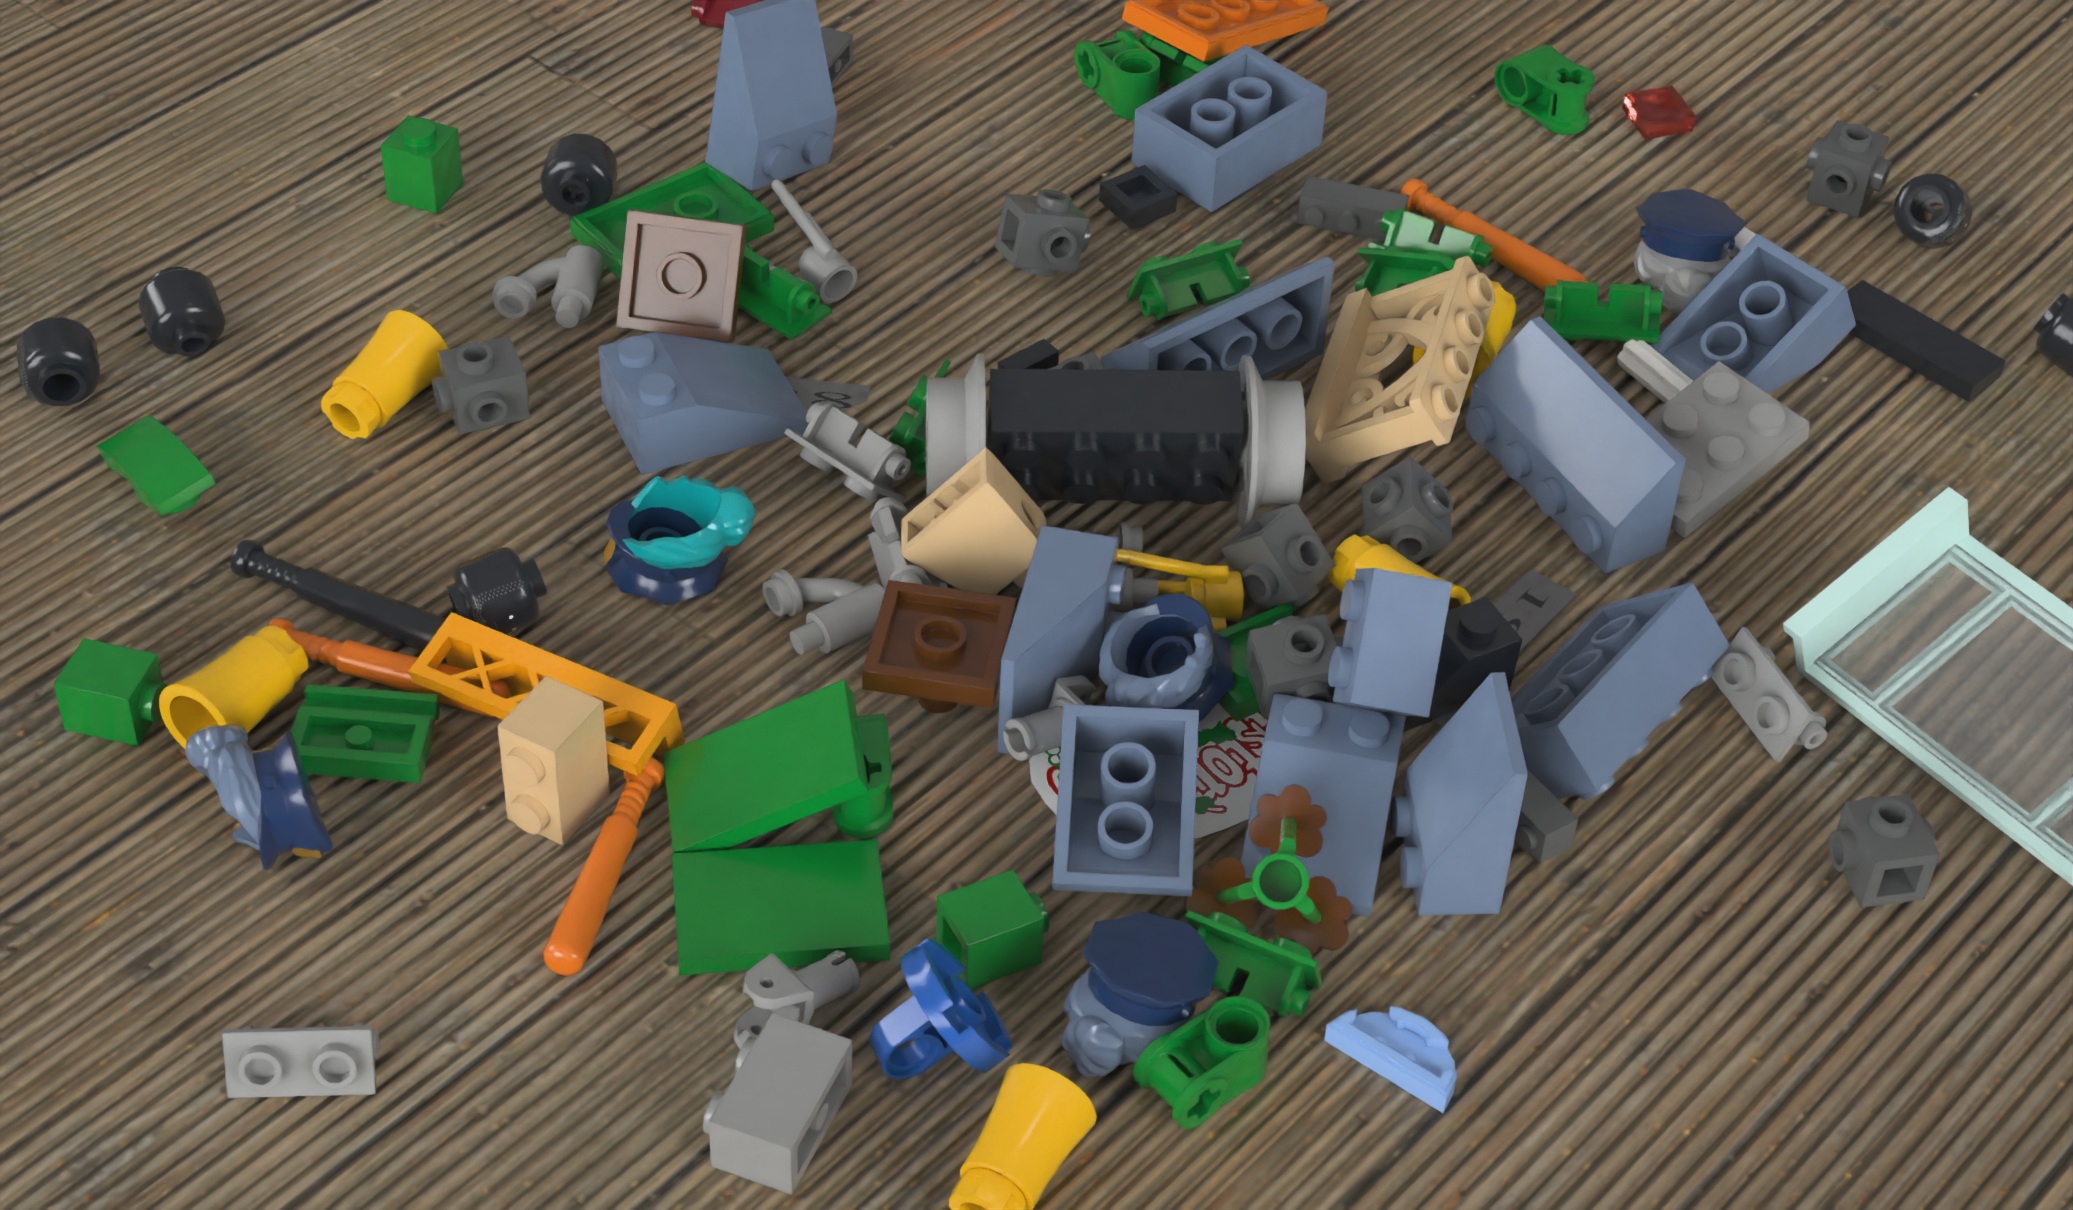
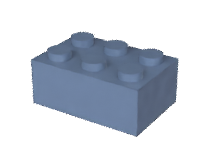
M1245 45L1135 109L1131 163L1137 167L1145 165L1168 186L1210 212H1213L1321 145L1328 92L1250 46Z

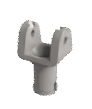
M1082 675L1058 678L1048 709L1007 721L1005 726L1008 729L1003 731V737L1007 750L1016 760L1024 761L1034 755L1061 747L1064 704L1091 705L1093 703V700L1090 698L1091 693L1096 691L1094 684Z
M838 950L827 955L826 958L798 971L789 969L774 954H770L749 969L744 977L743 995H749L754 1000V1007L737 1020L734 1031V1040L737 1046L741 1049L746 1039L750 1036L757 1038L771 1013L809 1025L815 1009L844 995L848 996L856 992L860 986V977L854 961L851 958L845 960L846 953Z

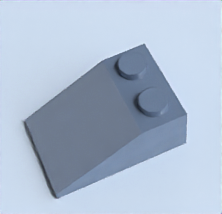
M764 0L726 12L705 162L751 191L767 186L776 179L781 181L829 164L833 150L837 112L815 0Z
M1757 233L1659 335V343H1652L1650 346L1693 381L1720 361L1769 394L1819 365L1856 326L1847 289L1844 285Z
M660 332L632 336L621 341L598 346L602 402L642 475L788 437L784 434L787 428L803 433L809 425L806 422L807 412L769 349Z
M1041 526L1001 658L997 752L1010 754L1003 737V731L1008 729L1005 726L1006 722L1013 718H1021L1048 709L1058 678L1082 675L1092 681L1099 675V656L1104 637L1111 624L1123 614L1122 612L1113 611V604L1120 605L1122 602L1127 576V566L1116 565L1118 538Z
M1379 568L1356 569L1354 580L1349 579L1344 586L1340 602V617L1347 620L1343 646H1337L1334 649L1329 664L1328 683L1331 687H1335L1333 702L1397 715L1429 717L1452 582Z
M1505 672L1489 674L1408 766L1402 796L1392 797V833L1394 837H1403L1405 847H1402L1400 854L1401 882L1403 888H1413L1418 916L1500 913L1528 777Z
M1274 693L1240 861L1245 869V878H1251L1256 864L1264 857L1271 855L1270 848L1257 846L1249 837L1250 823L1256 816L1260 815L1257 810L1259 798L1268 793L1278 796L1285 786L1298 784L1305 787L1309 792L1311 804L1320 805L1325 809L1327 820L1325 825L1319 829L1323 835V846L1320 852L1308 858L1300 857L1297 854L1294 857L1304 864L1309 879L1316 876H1324L1330 879L1336 887L1337 896L1345 897L1350 901L1353 910L1352 914L1371 916L1406 716Z
M1064 704L1052 890L1192 896L1199 710Z

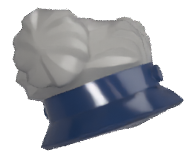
M1692 189L1652 193L1644 203L1636 207L1639 217L1645 223V226L1640 228L1639 237L1642 239L1634 254L1636 275L1640 280L1651 285L1656 291H1662V305L1676 315H1679L1731 261L1728 250L1734 249V237L1747 224L1726 203Z

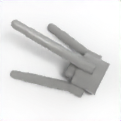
M778 179L774 180L771 183L772 189L813 244L803 252L799 259L798 266L801 277L798 279L813 284L815 286V293L824 302L833 303L843 299L855 286L857 280L856 269L834 248L819 224L810 213L804 212L784 184ZM769 263L770 271L776 268V266Z

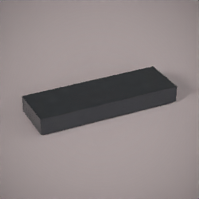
M1861 280L1847 291L1856 326L1849 332L1850 334L1964 400L1970 401L2001 376L2006 360L1866 281Z

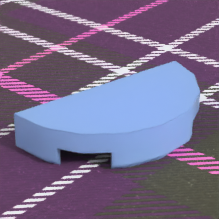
M1390 1006L1389 1013L1367 1012L1357 1015V1009L1349 1010L1326 1025L1325 1042L1444 1113L1454 1094L1457 1071L1455 1070V1062L1448 1050L1449 1041L1446 1035L1425 1017L1400 1007Z

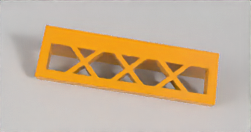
M452 612L409 670L413 683L502 720L546 675L602 700L605 733L633 745L631 750L606 740L607 762L636 776H639L653 753L663 757L664 752L682 746L685 742L675 703ZM446 657L448 665L469 670L448 675L436 669ZM499 679L507 681L511 688V695H514V697L506 699L494 694L490 682Z

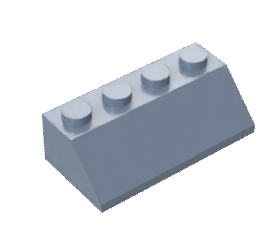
M1326 256L1278 274L1102 356L1101 364L1105 370L1238 371L1241 357L1243 355H1250L1262 380H1269L1323 354L1335 262Z
M1541 316L1531 319L1474 381L1469 410L1466 415V429L1474 441L1481 444L1503 466L1506 474L1516 480L1538 503L1540 509L1546 515L1551 516L1573 539L1577 548L1587 554L1605 574L1665 551L1686 459Z
M1693 582L1600 606L1511 698L1526 767L1557 799L1579 795L1581 799L1586 800L1606 791L1614 783L1615 777L1613 774L1626 760L1635 757L1648 746V735L1659 724L1669 720L1681 710L1680 700L1692 688L1702 684L1713 675L1714 669L1712 665L1730 647V644Z

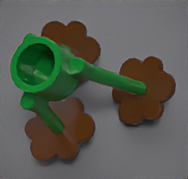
M1298 784L1285 786L1278 796L1270 793L1264 794L1257 802V810L1260 815L1251 821L1249 837L1257 846L1270 848L1271 855L1264 857L1256 864L1251 878H1245L1244 866L1233 857L1219 859L1214 863L1212 869L1206 866L1197 868L1193 872L1192 885L1195 888L1192 889V896H1185L1184 910L1186 914L1189 910L1207 918L1211 912L1223 913L1240 921L1249 930L1257 921L1258 913L1253 901L1258 899L1263 905L1271 909H1281L1275 915L1273 921L1274 930L1279 937L1295 941L1308 949L1312 955L1320 947L1330 951L1338 950L1348 940L1349 931L1344 921L1351 916L1353 911L1352 905L1347 898L1337 896L1336 887L1330 879L1324 876H1316L1309 879L1304 864L1294 857L1297 854L1300 857L1308 858L1320 852L1323 846V835L1319 829L1326 823V811L1320 805L1311 804L1309 792L1305 787Z

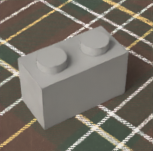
M771 1013L757 1038L748 1037L742 1045L735 1065V1077L726 1092L721 1090L715 1092L706 1109L703 1131L709 1134L711 1166L792 1195L852 1087V1040Z

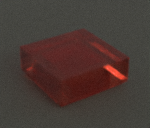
M1672 85L1631 92L1624 96L1622 110L1645 140L1691 132L1694 129L1696 115Z

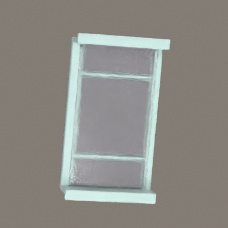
M1948 487L1783 623V630L1793 638L1797 672L2073 886V608L1969 535L1968 500Z

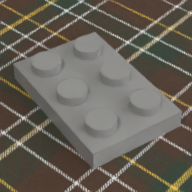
M1718 361L1646 418L1686 459L1670 528L1684 538L1689 536L1806 441L1809 437L1810 422Z

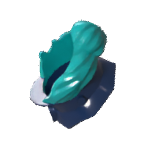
M686 475L665 482L660 476H655L638 493L635 499L620 502L610 510L606 524L611 539L604 549V566L622 593L649 598L665 605L710 593L713 591L728 562L722 550L726 545L733 547L744 540L756 518L754 506L743 490L734 486L724 489L716 487L714 483L706 479H688Z

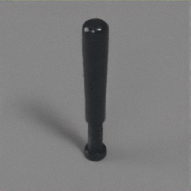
M243 540L240 542L231 557V570L239 577L251 578L256 575L267 581H273L277 585H282L284 588L296 592L300 599L332 611L423 652L446 620V618L342 580L313 567L303 569L283 559L265 553L263 546L254 540Z

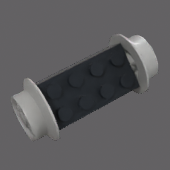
M977 353L965 378L927 377L926 498L986 447L996 456L1032 500H1067L1075 504H1086L1095 500H1124L1134 504H1150L1155 501H1190L1194 504L1208 505L1217 501H1232L1234 492L1238 523L1240 528H1244L1254 519L1261 504H1298L1300 501L1304 480L1306 448L1305 406L1300 381L1262 380L1250 355H1243L1241 357L1238 371L990 369L988 415H986L984 353Z

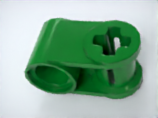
M1129 29L1116 32L1112 39L1098 43L1086 40L1077 43L1075 46V65L1081 81L1085 86L1091 88L1117 116L1127 120H1134L1135 109L1159 96L1160 59L1138 40L1133 31Z
M1546 44L1536 46L1509 58L1496 67L1494 73L1495 85L1501 98L1507 104L1517 107L1540 122L1547 130L1554 133L1570 135L1580 133L1587 128L1589 115L1585 110L1587 93L1593 89L1595 81L1594 74L1588 68L1574 63L1558 53L1552 46Z
M884 713L857 716L869 792L832 807L833 820L837 829L845 835L854 838L878 836L888 830L893 822L894 811L889 785L892 777L891 752L887 721Z
M1242 996L1226 997L1216 1001L1209 1009L1177 1030L1158 1037L1148 1045L1134 1065L1133 1078L1142 1088H1153L1173 1108V1120L1184 1129L1195 1128L1208 1120L1219 1108L1246 1090L1255 1087L1264 1078L1267 1069L1270 1035L1269 1015L1262 1005L1253 999Z

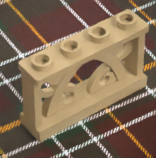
M1469 256L1456 259L1452 270L1373 297L1367 288L1346 295L1305 407V458L1323 484L1344 478L1349 465L1433 440L1436 446L1450 443L1464 395L1472 376L1475 360L1483 341L1492 306L1495 303V293L1490 279L1486 274L1479 273ZM1408 344L1426 350L1425 354L1398 380L1384 389L1378 381L1381 370L1391 364Z

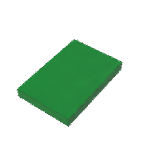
M706 162L570 218L571 235L582 245L596 249L603 256L605 266L620 281L628 210L635 209L747 224L745 243L774 231V215L735 180Z
M845 680L821 688L663 753L673 853L725 850L869 792L854 693Z
M877 839L672 854L679 976L748 971L770 954L778 957L788 968L809 966L837 950L845 952V960L851 958L854 963L890 960V938Z

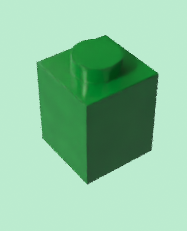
M407 115L381 145L386 195L389 201L437 214L463 184L458 128L432 122L426 118Z
M83 638L53 683L64 730L139 746L152 723L159 722L162 719L159 698L167 684L163 683L158 655L155 653Z
M1014 870L937 896L936 942L943 945L966 968L958 977L970 989L1042 963L1043 933L1049 930L1048 914L1039 895L1035 892L1028 893Z

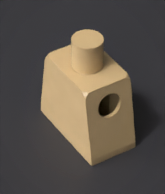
M985 447L901 519V556L959 590L996 595L1011 582L1023 589L1041 526H1047L1046 518L1041 509L996 456Z

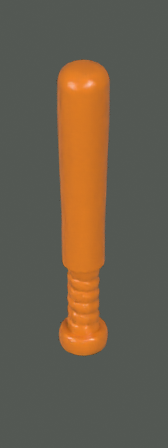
M1417 178L1407 181L1400 190L1399 194L1409 195L1407 211L1414 212L1417 210L1426 216H1430L1431 219L1438 221L1441 225H1450L1476 235L1484 236L1485 243L1493 245L1491 259L1545 292L1546 285L1557 286L1558 280L1588 282L1583 274L1561 261L1499 229L1470 211L1462 212L1439 197L1429 193L1427 185Z
M275 618L268 624V626H277L284 629L293 641L302 646L307 658L313 661H320L323 664H330L336 667L340 673L380 683L405 692L437 694L441 703L481 715L495 717L413 683L409 670L418 657L349 639L345 640V642H339L326 637H320L316 634L301 632L294 629L292 622L283 618ZM440 663L436 670L448 675H454L469 669ZM499 679L490 682L494 694L506 699L511 697V688L507 681Z
M653 757L649 759L639 776L624 771V778L627 783L613 811V815L607 817L604 821L593 848L547 941L543 952V959L546 966L557 974L563 976L574 975L580 972L586 963L625 862L638 835L636 827L638 820L641 817L650 793L658 790L665 779L663 765Z

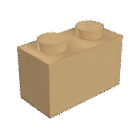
M546 675L497 727L507 819L514 822L527 833L542 835L563 846L610 795L604 708L602 700Z

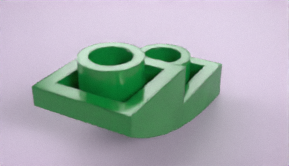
M150 415L96 446L106 465L126 478L132 485L139 500L161 516L167 513L182 512L192 507L199 501L200 493L216 484L210 472L170 430Z

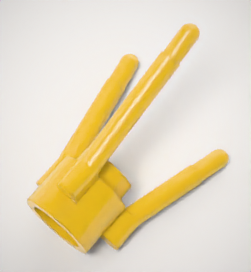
M1117 548L1118 562L1189 576L1186 581L1157 580L1158 594L1183 593L1199 601L1209 613L1214 632L1226 629V621H1239L1241 619L1244 594L1242 577L1239 571H1229L1227 565H1202Z

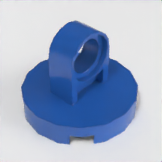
M928 938L901 957V969L913 996L878 1022L870 1034V1045L887 1076L894 1079H907L919 1075L953 1050L970 1066L983 1073L990 1071L1010 1055L1007 1051L1012 1048V1041L993 1004L983 990L975 995L967 984L958 977L966 968L943 945ZM915 1039L908 1045L897 1048L899 1045L905 1043L906 1041Z

